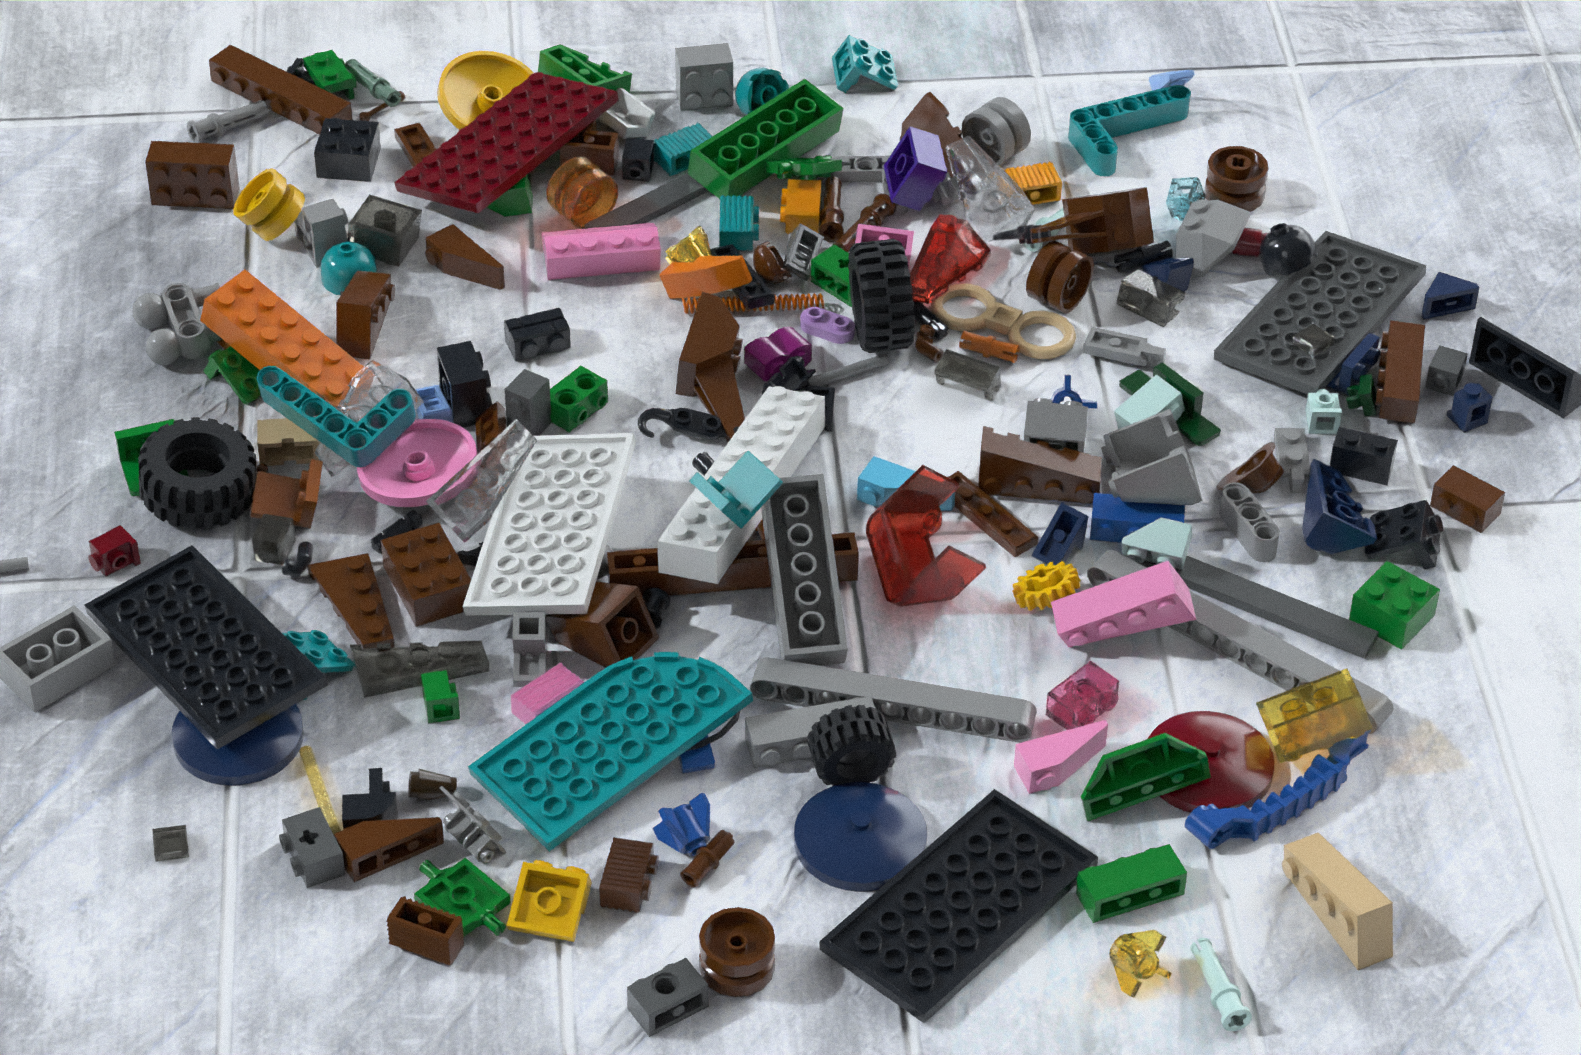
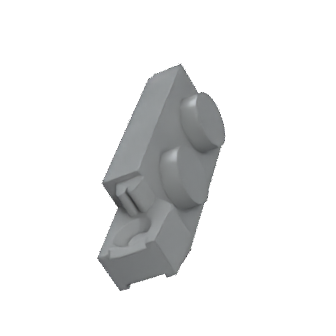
M1093 327L1083 345V353L1154 368L1162 362L1165 363L1166 348L1147 343V338Z
M1275 428L1276 458L1284 470L1281 477L1288 478L1290 493H1302L1304 478H1309L1310 473L1305 428Z

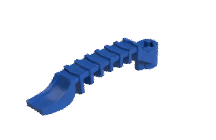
M1364 724L1335 736L1329 743L1328 752L1330 755L1327 759L1320 754L1316 755L1304 776H1299L1294 782L1293 787L1287 784L1283 787L1279 796L1272 792L1267 797L1265 803L1258 799L1253 804L1251 811L1244 805L1237 808L1218 809L1214 804H1209L1208 806L1200 805L1187 817L1185 828L1209 849L1218 847L1230 838H1245L1255 842L1258 840L1259 835L1265 832L1267 834L1271 833L1273 828L1279 824L1284 826L1288 819L1293 816L1298 818L1303 810L1307 808L1312 809L1314 804L1320 799L1324 801L1330 792H1337L1340 785L1347 781L1346 771L1350 761L1368 748L1369 744L1366 742L1372 728Z

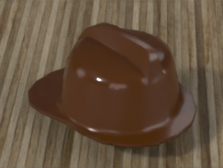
M1269 442L1258 449L1246 462L1227 474L1217 484V489L1222 490L1226 484L1233 482L1245 485L1251 493L1256 494L1270 489L1284 473L1282 466L1273 455L1275 443Z

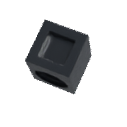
M627 138L622 156L623 180L650 182L654 166V140Z

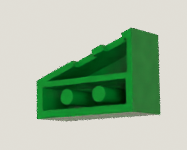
M561 44L540 51L538 72L614 91L623 88L630 93L632 73L624 71L623 74L611 70L610 64L602 62L601 65L589 61L588 55Z

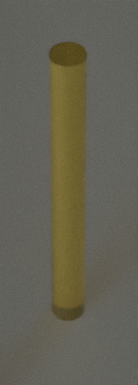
M306 745L300 748L299 753L318 807L321 808L334 835L340 832L341 829L312 747Z

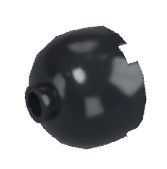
M1277 224L1270 229V232L1266 234L1260 243L1259 252L1265 273L1274 276L1272 271H1280L1281 275L1297 272L1311 264V256L1314 255L1315 258L1318 256L1315 242L1310 233L1297 225Z

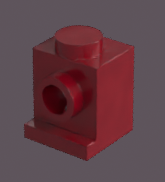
M121 525L89 541L91 552L88 556L89 562L96 572L101 571L105 577L132 563L135 566L141 564L137 541Z

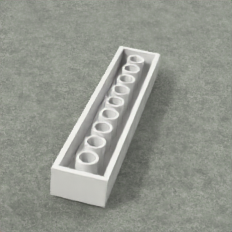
M769 386L707 471L704 478L707 480L712 476L719 482L746 451H750L777 477H791L825 428V396L815 395L808 391L798 392L787 390L780 386ZM695 488L657 541L659 573L718 584L762 520L761 508L740 529Z

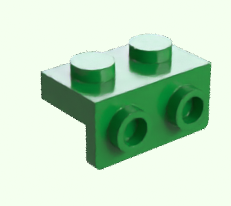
M333 49L303 58V66L317 87L330 93L342 90L349 100L355 99L354 88H357L355 76L352 72H348L344 60L338 58Z

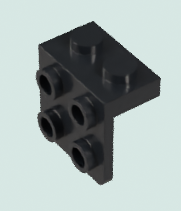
M1427 500L1408 503L1386 511H1379L1370 517L1375 527L1377 539L1374 544L1365 546V555L1368 559L1412 549L1424 570L1436 567L1437 555L1441 550L1439 539L1440 533L1443 532V523L1440 516L1434 514Z

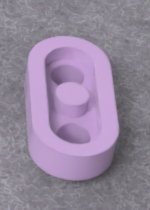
M811 307L801 313L800 327L807 334L837 344L848 343L855 336V324L848 317L819 307Z

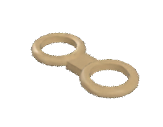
M953 284L944 287L934 295L930 304L931 311L949 329L963 332L964 330L976 331L986 327L1008 335L1010 344L1020 346L1019 353L1035 359H1054L1062 356L1073 348L1076 340L1075 328L1067 318L1049 311H1030L1023 314L1022 310L997 302L990 291L973 284ZM968 296L981 301L986 306V311L980 316L962 319L948 314L944 310L943 305L951 298ZM1043 323L1058 328L1063 333L1064 338L1059 343L1051 346H1037L1026 342L1020 336V332L1026 326Z

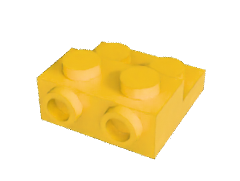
M535 860L533 863L523 862L506 925L508 930L574 942L581 914L585 913L592 885L589 874L585 870L574 866H568L565 870L554 868L552 864L541 860Z

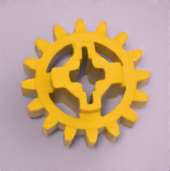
M1061 561L1054 565L1053 562H1049L1047 566L1040 564L1035 566L1033 571L1027 570L1026 576H1019L1017 578L1018 582L1012 585L1014 589L1012 592L1020 608L1028 607V610L1032 611L1039 607L1040 610H1043L1046 606L1052 608V601L1075 594V589L1081 587L1079 583L1081 581L1077 569L1073 568L1071 563L1065 565L1064 561Z

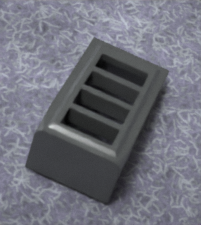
M800 223L790 236L782 268L807 281L811 275V260L818 255L824 236Z

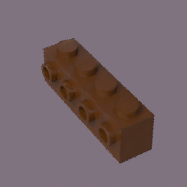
M1390 320L1388 332H1382L1380 348L1385 350L1380 352L1378 367L1384 369H1379L1377 386L1382 387V389L1377 388L1375 406H1380V419L1415 423L1420 397L1425 325Z

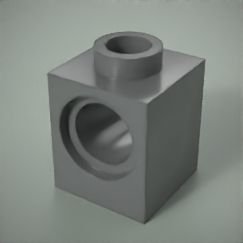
M1439 345L1429 365L1425 388L1453 396L1464 375L1468 353Z

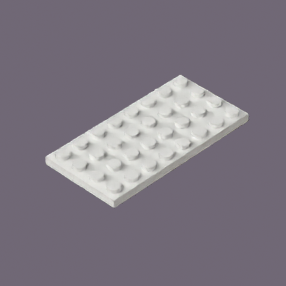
M634 433L517 437L508 465V471L505 474L463 604L466 616L513 615V612L587 614L636 445Z

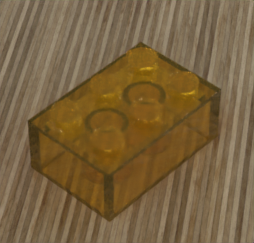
M1347 668L1256 702L1280 764L1286 761H1296L1304 754L1315 750L1328 749L1336 742L1347 738H1357L1363 735L1365 731L1373 729L1362 698Z

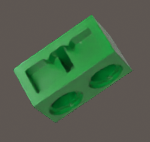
M580 365L550 389L551 423L569 433L577 426L583 424L587 418L608 403V381Z

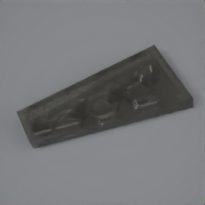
M482 641L440 642L438 646L431 647L423 645V642L410 643V647L391 648V643L377 644V648L362 649L361 644L350 645L351 656L364 698L422 686L421 674L447 670L448 680L489 672V661Z

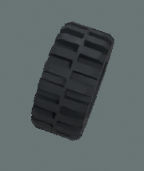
M895 239L856 243L849 250L848 269L852 312L860 347L868 353L907 349L914 342L915 316L910 271L904 247L901 242Z
M193 417L189 421H184L183 419L175 420L170 426L168 423L158 429V433L154 431L140 449V497L144 501L146 508L151 513L154 512V516L163 522L167 520L171 526L177 528L180 525L186 526L187 530H195L196 527H203L204 530L213 529V526L218 524L221 527L228 524L231 518L236 520L253 501L256 483V454L254 453V448L248 439L246 440L245 435L239 430L234 431V427L225 422L222 425L215 419L208 418V421L200 420V417ZM185 469L187 471L207 470L216 474L195 478L181 475L178 472Z

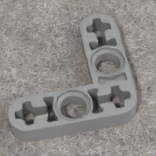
M890 156L832 157L830 159H842V171L831 172L830 179L833 181V177H837L841 182H882L883 194L890 196L884 171V164ZM860 168H871L872 170H861ZM896 204V211L892 216H902L908 212L909 208Z

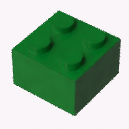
M1386 561L1353 594L1349 620L1379 631V638L1402 650L1435 616L1440 589Z

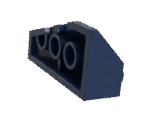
M1313 459L1310 465L1302 525L1304 542L1315 551L1320 552L1323 550L1331 555L1374 544L1377 539L1374 524L1371 519L1363 518L1361 515L1364 508L1361 503L1354 501L1350 497L1352 489L1341 472L1316 459Z

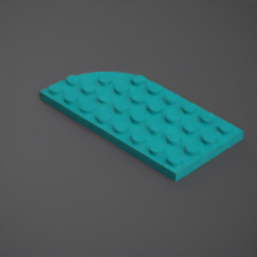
M654 652V657L641 658L634 661L633 657H629L595 674L470 764L468 769L470 775L550 852L753 702V694L724 668L702 657H699L698 660L681 657L679 652Z

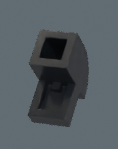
M369 768V793L342 795L343 829L363 821L394 820L398 818L396 792H391L390 781L383 780L382 768Z

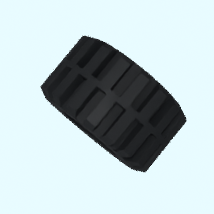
M848 705L842 709L836 708L831 710L830 714H824L819 718V722H815L812 725V731L807 736L809 740L807 741L817 775L826 785L832 784V786L850 782L873 783L878 780V777L884 776L889 772L888 768L892 767L895 763L896 750L884 715L881 712H877L876 708L873 707L866 708L865 705L852 707V705Z

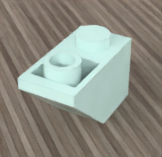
M1161 517L1124 537L1121 543L1122 555L1138 563L1148 561L1160 564L1169 561L1174 568L1182 570L1192 539V525Z

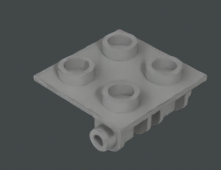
M441 786V791L458 809L454 814L449 813L445 816L443 820L445 830L451 833L460 844H463V847L479 862H490L497 848L503 854L507 853L498 843L502 837L490 826V823L477 810L475 811L470 807V804L457 791L451 795Z

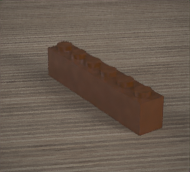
M231 44L209 59L212 82L254 103L262 100L266 103L269 110L319 135L325 118L353 120L350 102Z

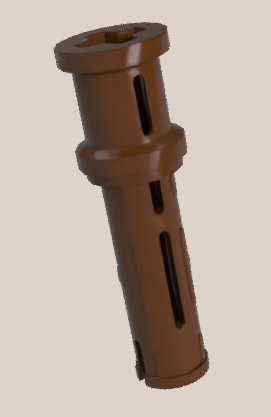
M828 177L824 181V208L819 215L821 222L819 234L824 236V241L836 242L844 234L842 225L844 213L840 209L842 182L839 178L833 177V183L830 184L831 179Z
M883 193L878 194L874 198L873 204L861 211L860 218L834 244L849 253L850 248L855 245L856 236L853 239L852 236L857 232L858 224L881 227L883 220L895 213L896 204L891 202L890 196Z

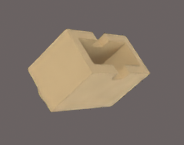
M289 419L257 420V445L260 464L264 463L267 466L284 465V461L296 460V464L310 463L311 459L320 460V442Z

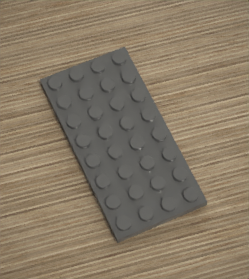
M1325 231L1315 242L1318 256L1316 258L1314 255L1311 256V264L1307 267L1284 275L1214 350V360L1305 394L1316 393L1319 389H1324L1340 372L1343 362L1368 333L1373 334L1426 275L1427 265Z

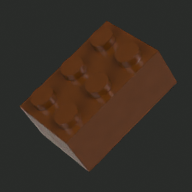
M151 141L145 160L151 205L234 208L240 187L235 146L233 144Z
M440 523L381 540L383 567L416 627L464 612L463 604L471 578Z

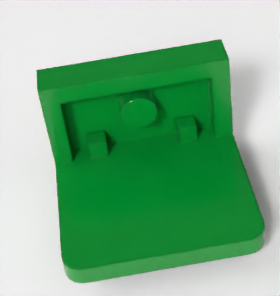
M230 346L225 350L222 348L218 349L208 357L209 362L203 371L210 380L222 374L244 404H250L261 397L257 382V374L260 370Z
M174 419L114 432L119 461L131 496H140L139 456L142 445L154 431L158 433V429L167 423L169 426L172 425ZM187 469L178 472L189 477Z

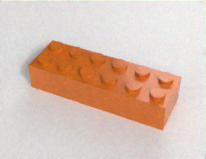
M246 269L204 299L200 321L259 370L267 366L280 368L344 415L349 414L370 397L375 375Z

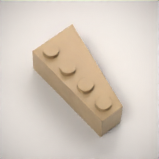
M1315 833L1284 845V860L1282 861L1284 874L1291 880L1356 969L1360 970L1393 957V902L1321 834Z

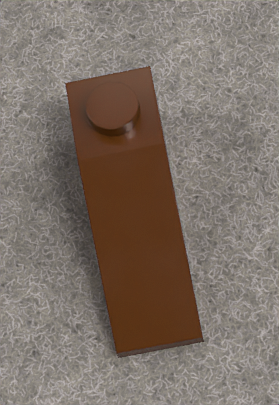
M454 224L425 237V256L427 261L444 274L498 290L505 288L504 266Z
M440 817L363 821L334 834L343 853L344 868L354 883L444 844L443 823Z

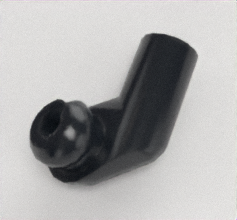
M304 541L298 545L295 561L291 559L284 561L281 571L283 575H289L291 579L301 576L312 562L313 545L310 542Z

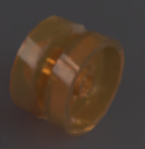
M574 157L564 162L549 180L546 190L547 201L555 211L563 215L572 225L579 229H585L586 223L613 210L618 198V185L610 175L600 170L591 160L585 157Z

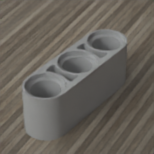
M1236 482L1226 484L1222 490L1220 517L1254 560L1258 562L1272 561L1277 553L1280 532L1278 526L1245 485Z

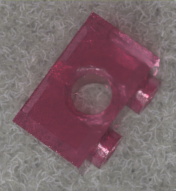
M1089 661L1047 693L1045 715L1066 730L1092 724L1105 711H1111L1116 706L1119 700V680L1092 661Z

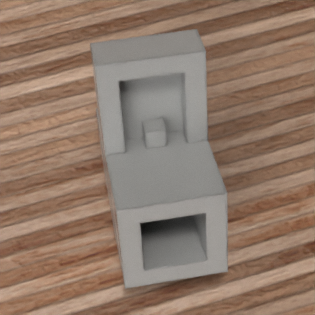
M513 612L514 687H524L546 672L547 633L545 612Z

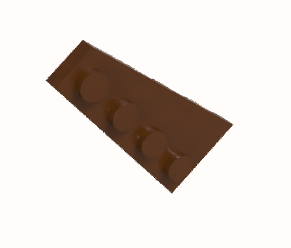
M368 553L309 564L307 566L308 574L312 580H316L321 593L332 603L333 610L338 617L343 619L346 629L363 653L395 647L392 630Z

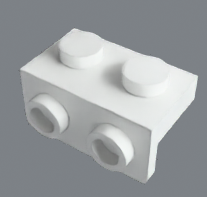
M617 89L619 101L599 116V121L613 128L621 138L647 137L655 117V112L625 89Z

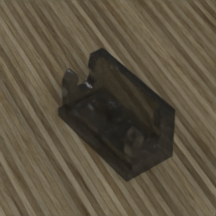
M1138 269L1121 280L1116 304L1161 327H1165L1169 321L1179 314L1180 311L1175 309V306L1184 300L1186 292Z
M946 349L934 370L938 384L944 385L945 379L984 391L985 399L989 401L993 400L992 392H998L1001 387L999 366Z

